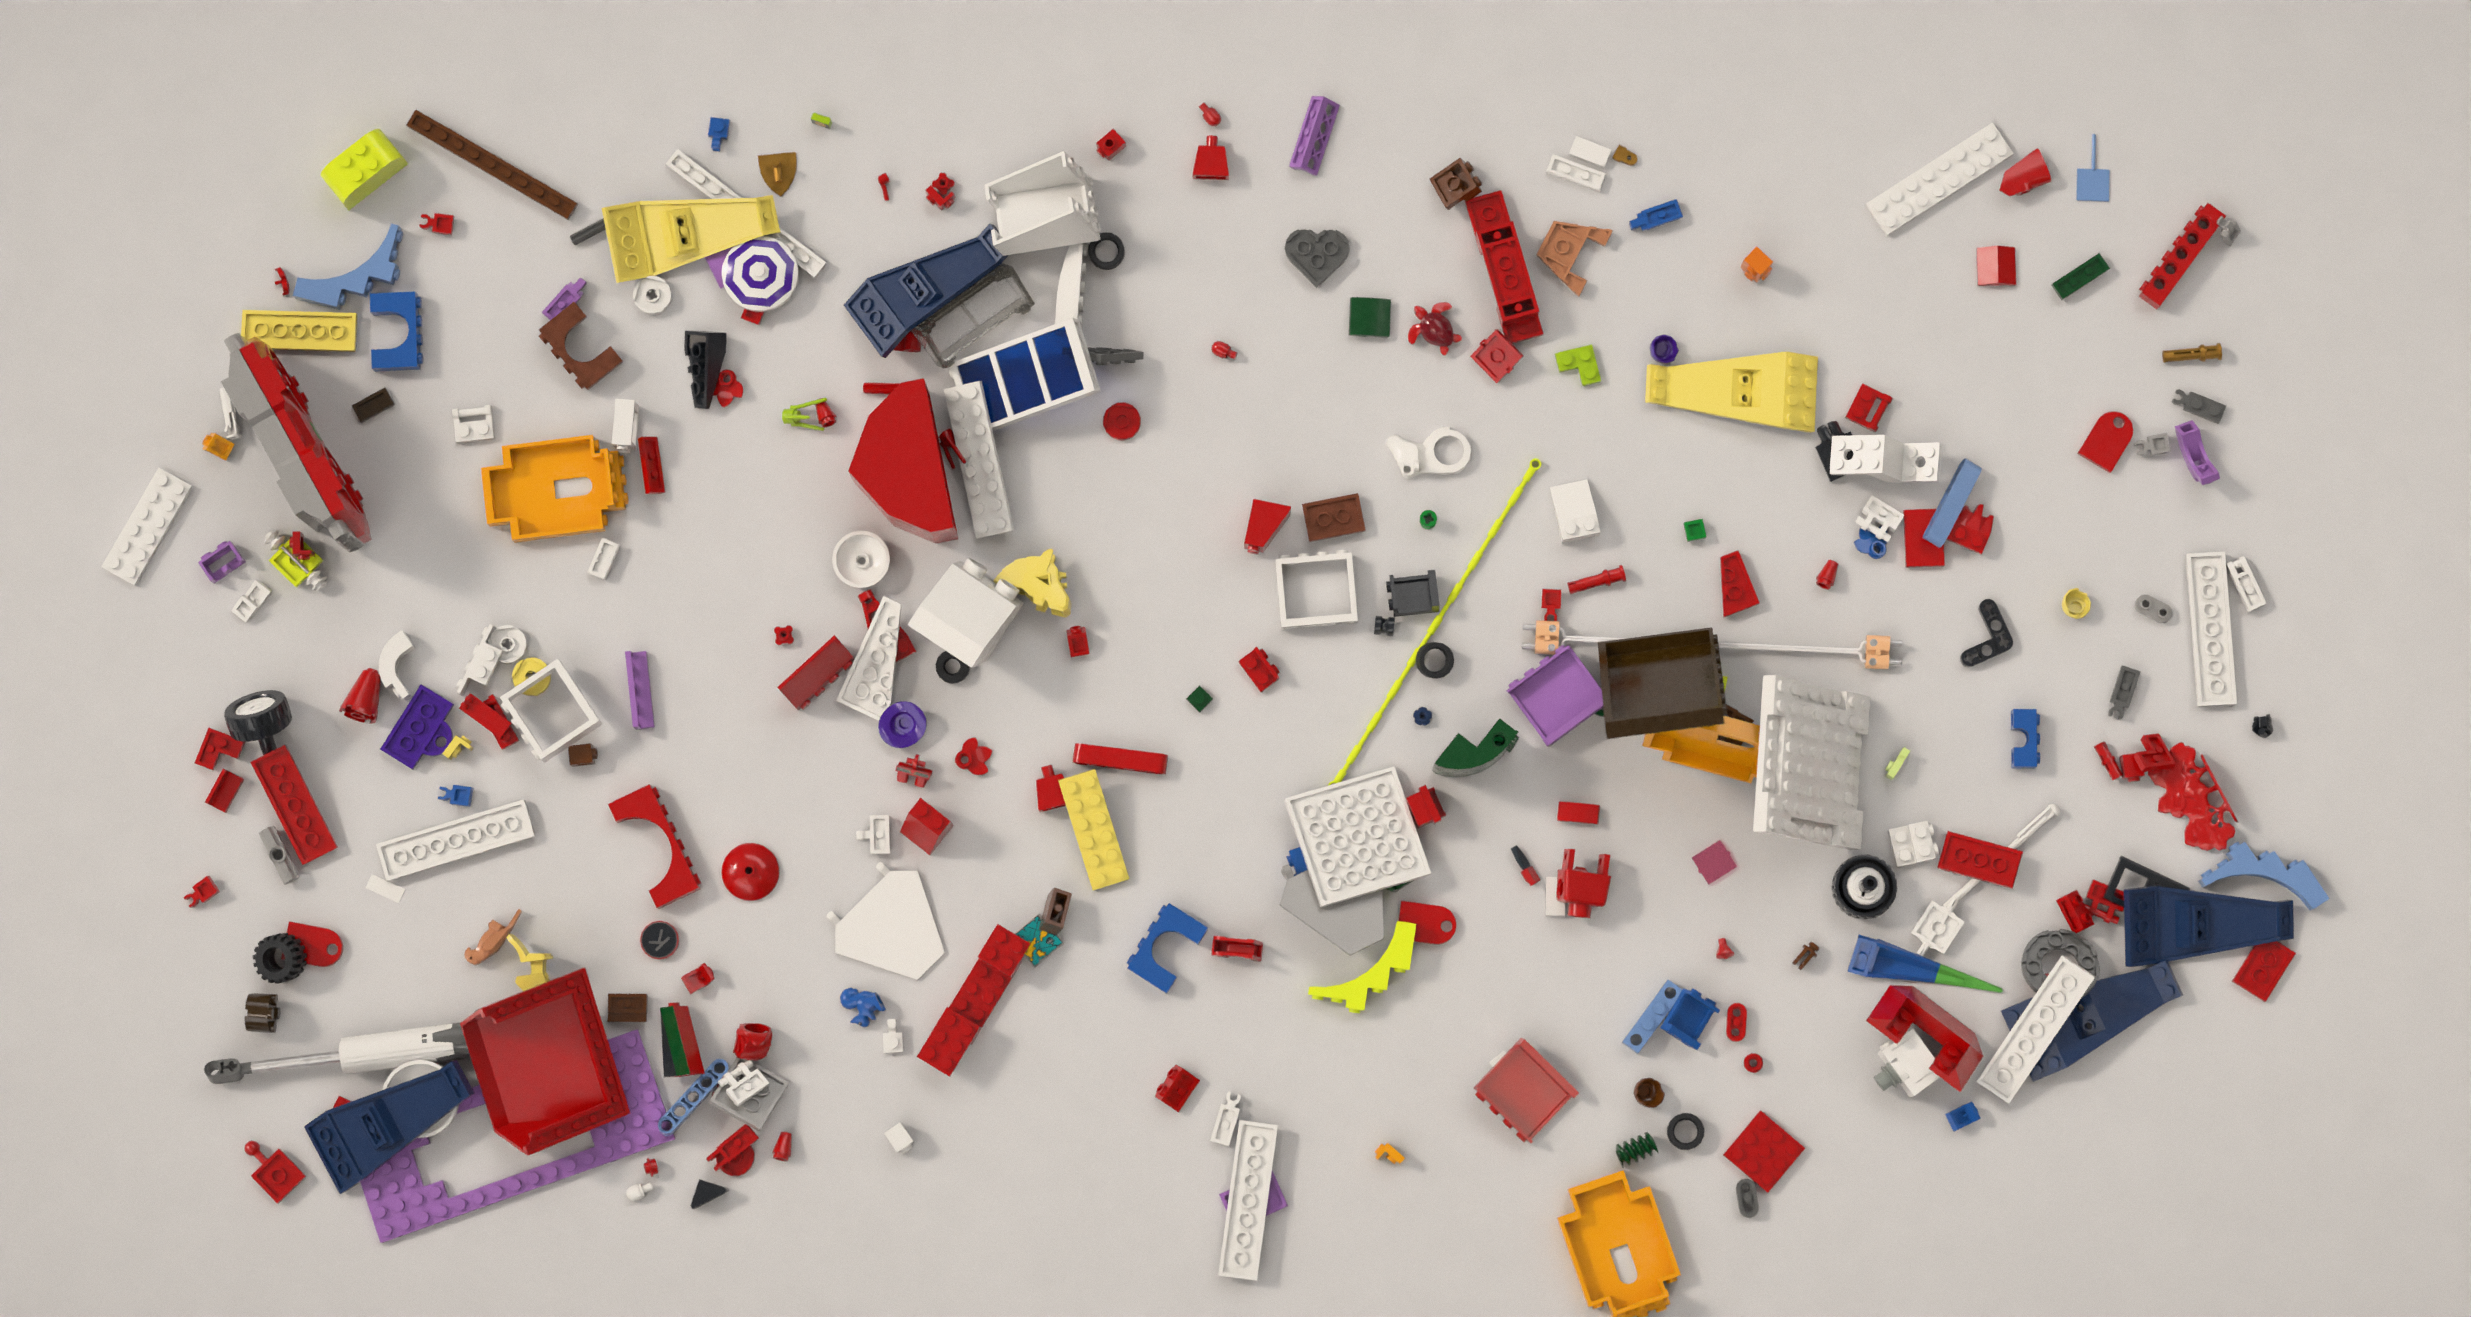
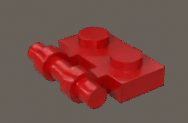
M2093 879L2085 897L2092 900L2091 905L2085 904L2088 912L2092 917L2096 916L2103 919L2106 923L2111 922L2117 925L2120 917L2113 915L2114 911L2123 912L2124 907L2104 899L2103 895L2108 885ZM2116 889L2113 896L2124 901V891ZM2098 904L2107 906V912L2097 909Z

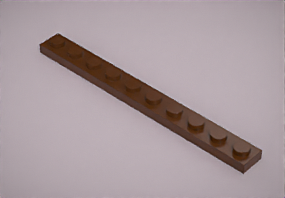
M418 110L414 111L406 124L408 128L566 220L570 219L578 206L575 201Z

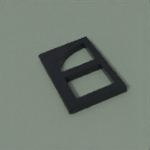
M2120 856L2103 898L2124 907V901L2113 895L2125 868L2147 878L2144 887L2155 886L2157 883L2161 887L2182 890H2190V888L2124 856Z

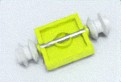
M279 530L268 532L265 536V544L270 543L272 545L271 550L279 549L268 561L296 588L306 578V584H312L313 591H319L327 584V577H321L320 570L314 571L324 561L316 552L315 557H310V560H298V557L292 554L289 540L284 544L285 536L280 537L278 535ZM304 542V550H312V549Z

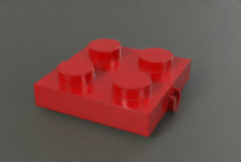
M1496 329L1487 339L1480 342L1479 348L1470 357L1496 383H1499L1507 373L1509 374L1514 369L1513 367L1524 355Z

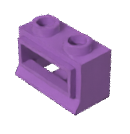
M231 541L222 542L217 546V550L204 554L201 557L202 560L198 562L209 580L214 584L246 563ZM230 551H233L236 558L213 573L209 566Z

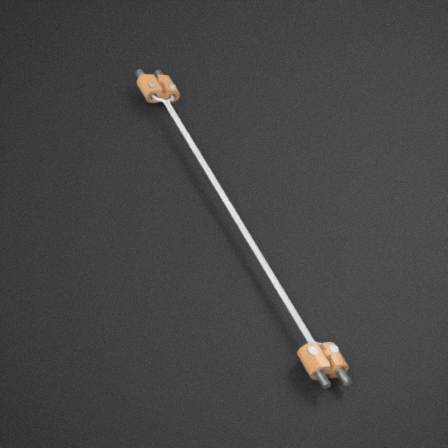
M1536 620V624L1522 625L1523 630L1535 631V643H1522L1521 647L1526 650H1535V654L1555 655V650L1564 645L1566 641L1598 643L1626 638L1566 636L1564 629L1559 627V621ZM1559 630H1561L1562 636L1566 638L1560 646H1558ZM1866 635V641H1863L1859 648L1718 642L1719 648L1858 654L1860 660L1864 662L1866 669H1888L1889 666L1902 665V663H1889L1902 662L1900 659H1889L1890 646H1903V644H1890L1903 643L1902 640H1890V636ZM1864 644L1866 649L1865 660L1862 658V654L1858 652L1863 648Z

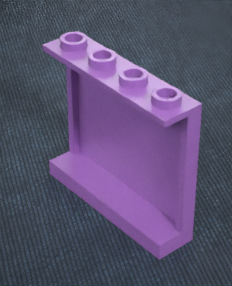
M1564 645L1560 646L1555 650L1556 654L1551 658L1549 656L1545 657L1539 662V667L1535 670L1531 668L1526 671L1523 679L1520 681L1518 679L1514 680L1508 685L1509 689L1506 690L1536 729L1547 747L1553 745L1603 708L1601 687L1569 645L1566 647Z

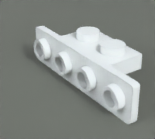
M490 624L489 627L484 628L481 635L483 639L480 645L477 644L473 651L474 657L465 667L464 672L466 674L456 685V689H458L457 694L464 695L471 679L487 686L503 653L502 650L488 644L489 637H491L496 629L494 625Z

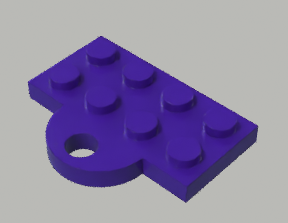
M420 685L380 750L414 770L423 754L428 756L442 755L453 740V732L445 722V719L454 704L425 686ZM439 737L446 738V745L444 747L437 746L436 741Z

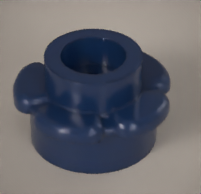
M1420 707L1418 710H1415L1413 713L1415 723L1417 725H1428L1432 718L1431 711L1427 710L1426 707Z

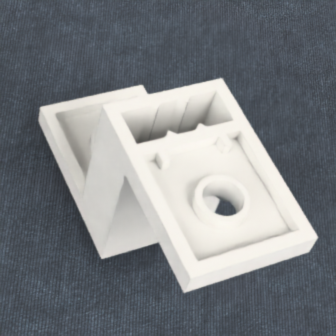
M1886 435L1832 436L1830 474L1870 475L1887 483L1940 482L1942 444L1902 443ZM1852 450L1854 453L1853 458L1847 460L1846 455ZM1925 458L1926 463L1920 468L1918 465L1919 460Z

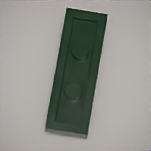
M2098 253L2052 283L2051 286L2059 298L2064 300L2110 268L2101 254Z

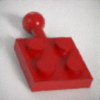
M248 1141L245 1144V1153L249 1156H255L262 1164L251 1177L277 1204L307 1177L280 1148L267 1159L260 1151V1145L256 1141Z

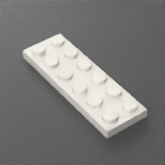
M158 468L101 567L136 586L193 486Z

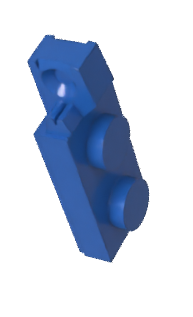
M1675 199L1641 211L1637 214V219L1629 221V226L1631 230L1640 227L1642 231L1649 230L1681 219L1683 215L1678 201Z

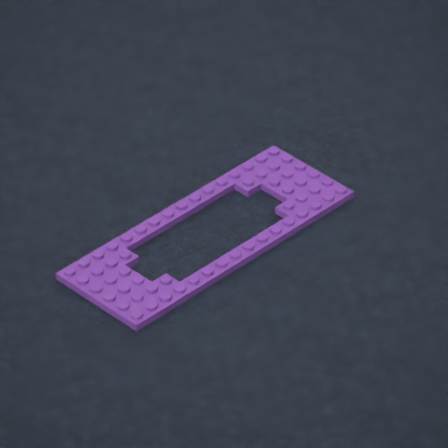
M636 1029L608 1039L630 1114L590 1130L595 1147L449 1198L443 1180L424 1186L413 1150L429 1145L431 1142L429 1137L416 1138L360 1182L380 1243L675 1140L674 1133L670 1136H664L659 1132L658 1122L664 1116L666 1110L639 1030ZM480 1085L472 1087L475 1094L459 1104L457 1114L485 1104ZM664 1122L661 1126L664 1131H669L672 1128L670 1122Z

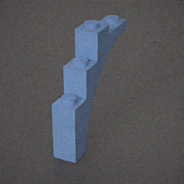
M391 223L387 236L379 249L368 261L353 271L329 279L312 280L297 278L293 296L297 300L340 310L341 305L344 306L346 301L345 292L367 298L368 293H371L373 289L372 280L394 285L395 280L398 281L400 276L399 267L396 263H393V260L395 261L398 255L396 248L398 242L402 241V229L399 225Z
M2236 842L2228 847L2230 851L2226 855L2229 861L2226 858L2217 864L2219 868L2213 872L2211 869L2201 874L2202 879L2198 881L2201 887H2205L2216 880L2230 876L2247 875L2262 877L2289 889L2301 899L2309 910L2315 909L2329 899L2304 860L2299 862L2294 860L2286 865L2288 867L2286 869L2275 851L2270 853L2265 851L2257 856L2259 858L2257 860L2246 842L2241 844Z

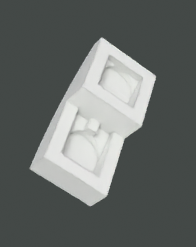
M255 580L231 611L243 621L248 622L273 591L259 580Z

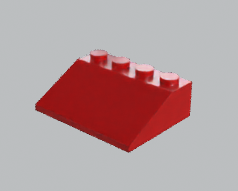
M834 635L777 688L797 710H804L810 705V700L815 695L818 697L825 691L824 687L829 682L832 684L840 677L838 674L843 669L847 671L852 666L854 657Z

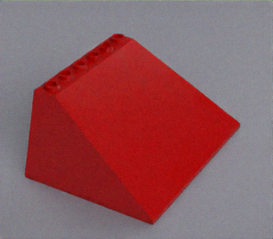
M585 967L482 1007L460 1023L494 1132L527 1156L630 1114Z

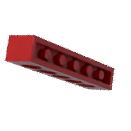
M2207 203L2204 207L2201 205L2194 214L2197 216L2193 222L2190 220L2183 229L2186 232L2182 237L2178 235L2172 244L2175 246L2171 252L2167 250L2161 258L2164 261L2160 267L2156 265L2150 273L2153 276L2149 282L2145 280L2139 288L2142 292L2138 297L2155 309L2161 306L2219 227L2216 222L2220 216L2225 219L2226 215L2211 204ZM2199 221H2204L2207 224V229L2200 228ZM2188 236H2193L2196 239V244L2189 243ZM2182 251L2185 254V259L2178 258L2176 252ZM2171 266L2174 269V274L2167 273L2165 267ZM2160 281L2163 284V289H2157L2154 282Z

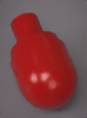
M1203 102L1199 106L1204 113L1202 115L1203 119L1210 126L1219 125L1221 122L1220 114L1215 108H1209Z
M1222 341L1214 342L1211 347L1212 353L1220 358L1226 359L1230 357L1235 360L1238 354L1231 350L1229 344Z

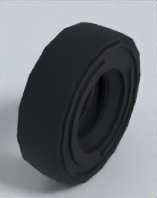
M947 651L940 654L935 664L939 678L950 684L963 681L970 670V666ZM950 659H955L960 663V669L957 673L951 674L946 671L945 665Z

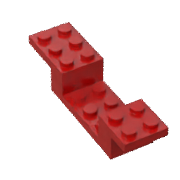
M1502 190L1474 197L1468 202L1465 201L1480 255H1483L1497 303L1496 310L1504 336L1514 344L1544 335L1539 319L1540 311L1514 223L1510 221Z
M996 925L979 953V959L949 1008L946 1007L918 1053L917 1057L951 1077L969 1045H972L1020 967L1021 960L1031 945L1029 942L1001 925Z

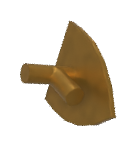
M796 152L758 156L760 172L765 183L780 197L789 189L794 180L797 165Z

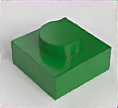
M1703 519L1683 523L1687 542L1706 538Z

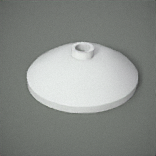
M855 531L845 535L837 543L833 551L832 563L835 573L845 584L855 588H867L880 582L886 575L890 565V554L884 541L877 535L868 531ZM861 558L866 560L863 565L859 564Z

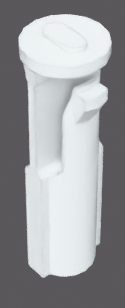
M220 388L219 392L226 424L224 431L228 433L226 439L236 440L242 438V434H239L241 428L238 425L235 406L225 388Z

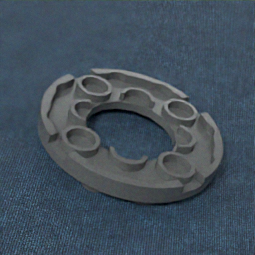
M2060 929L2059 931L2046 930L2034 936L2026 945L2021 960L2022 973L2029 987L2037 993L2047 978L2041 965L2044 955L2053 950H2064L2076 958L2080 967L2095 976L2081 998L2086 996L2095 986L2100 972L2098 955L2094 947L2081 935L2065 929Z

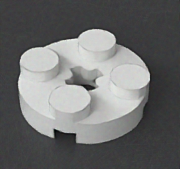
M648 276L635 285L633 298L636 306L642 312L655 315L663 313L671 303L672 293L669 285L662 278ZM656 291L657 298L650 300L647 294Z
M503 625L496 628L488 640L489 645L503 651L499 662L512 664L525 656L527 649L526 637L514 626ZM507 639H509V642H513V645L508 650L502 646Z

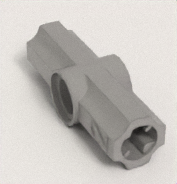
M275 826L262 830L259 835L283 884L286 885L300 878ZM282 850V859L276 860V852Z

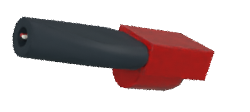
M1517 845L1511 848L1517 863L1523 870L1520 873L1530 886L1541 881Z

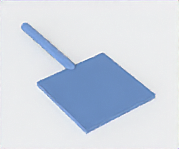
M2092 134L2091 169L2077 168L2076 200L2109 202L2110 170L2095 169L2096 134Z

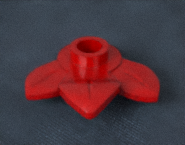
M728 369L720 372L713 395H717V399L722 407L731 404L734 397L742 398L743 395L742 384L737 381L736 374ZM727 376H730L729 382H725Z
M976 737L970 738L963 743L962 751L958 752L955 757V763L959 768L968 769L974 775L986 774L988 768L985 762L990 758L992 749L978 746ZM962 757H968V762L962 763Z

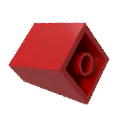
M1253 499L1244 549H1247V552L1258 555L1259 552L1263 553L1290 517L1291 506Z
M920 798L909 811L900 833L928 855H931L954 825L944 815Z

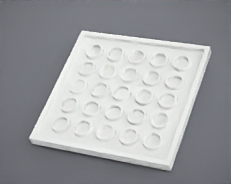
M1395 767L1285 798L1284 801L1321 908L1431 875Z

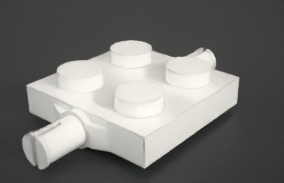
M1952 898L1947 907L1940 906L1934 901L1930 902L1911 931V934L1919 938L1923 943L1916 952L1917 954L1924 957L1929 948L1936 949L1942 954L1946 952L1965 923L1953 912L1959 903L1956 899Z

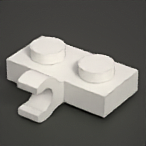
M870 815V831H856L857 840L870 839V854H890L889 815Z

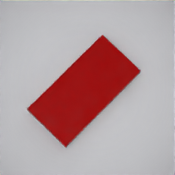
M1948 831L1937 869L2013 889L2023 851Z

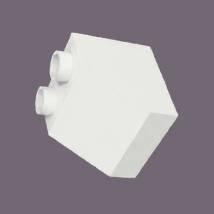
M968 558L965 563L958 561L949 567L918 607L908 626L972 668L989 659L1022 607L1023 602L1016 598L1019 593L1017 587L1004 579H1000L997 584L984 577L988 569L978 561Z

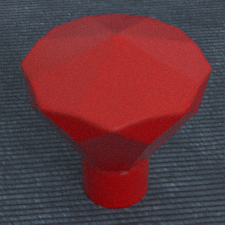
M1726 938L1718 939L1719 947L1716 958L1728 959L1734 956V951L1727 945Z

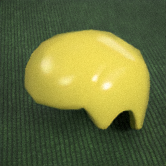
M2079 588L2068 590L2064 595L2061 606L2067 616L2081 619L2090 611L2091 602L2087 593L2079 591Z

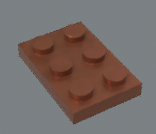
M1358 493L1302 504L1309 542L1366 531Z

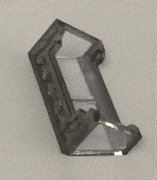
M1002 263L913 328L911 332L937 366L948 368L955 363V355L1015 313L1026 314L1035 303L1014 268Z

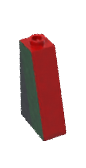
M680 1002L668 1003V1007H661L664 1077L704 1074L688 1006H680Z

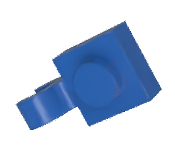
M710 118L708 137L713 138L711 144L712 151L720 152L721 140L728 139L729 119Z

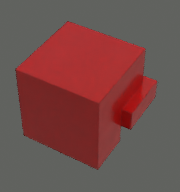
M1426 785L1418 788V793L1406 797L1408 808L1417 828L1432 822L1433 824L1439 823L1442 820L1441 818L1446 816L1434 787L1428 789Z

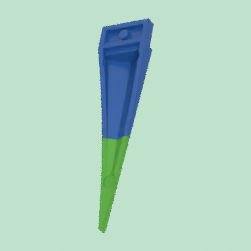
M1858 935L1848 966V972L1864 977L1921 981L2003 992L2002 988L1878 938L1873 939L1863 935Z

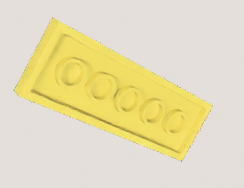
M242 310L241 335L247 341L257 337L268 344L272 350L356 352L357 313Z
M1092 769L1058 780L1092 890L1128 880V872L1096 770Z

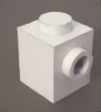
M901 1122L884 1133L897 1153L902 1151L904 1154L913 1148L911 1144L914 1143V1140Z

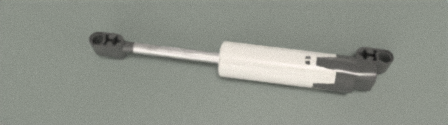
M461 1022L342 1037L339 1043V1051L240 1063L235 1058L214 1060L205 1065L204 1073L211 1083L221 1084L240 1081L244 1074L341 1062L343 1072L351 1074L397 1068L406 1062L414 1060H427L436 1063L471 1057L460 1025ZM214 1070H218L215 1075H211Z

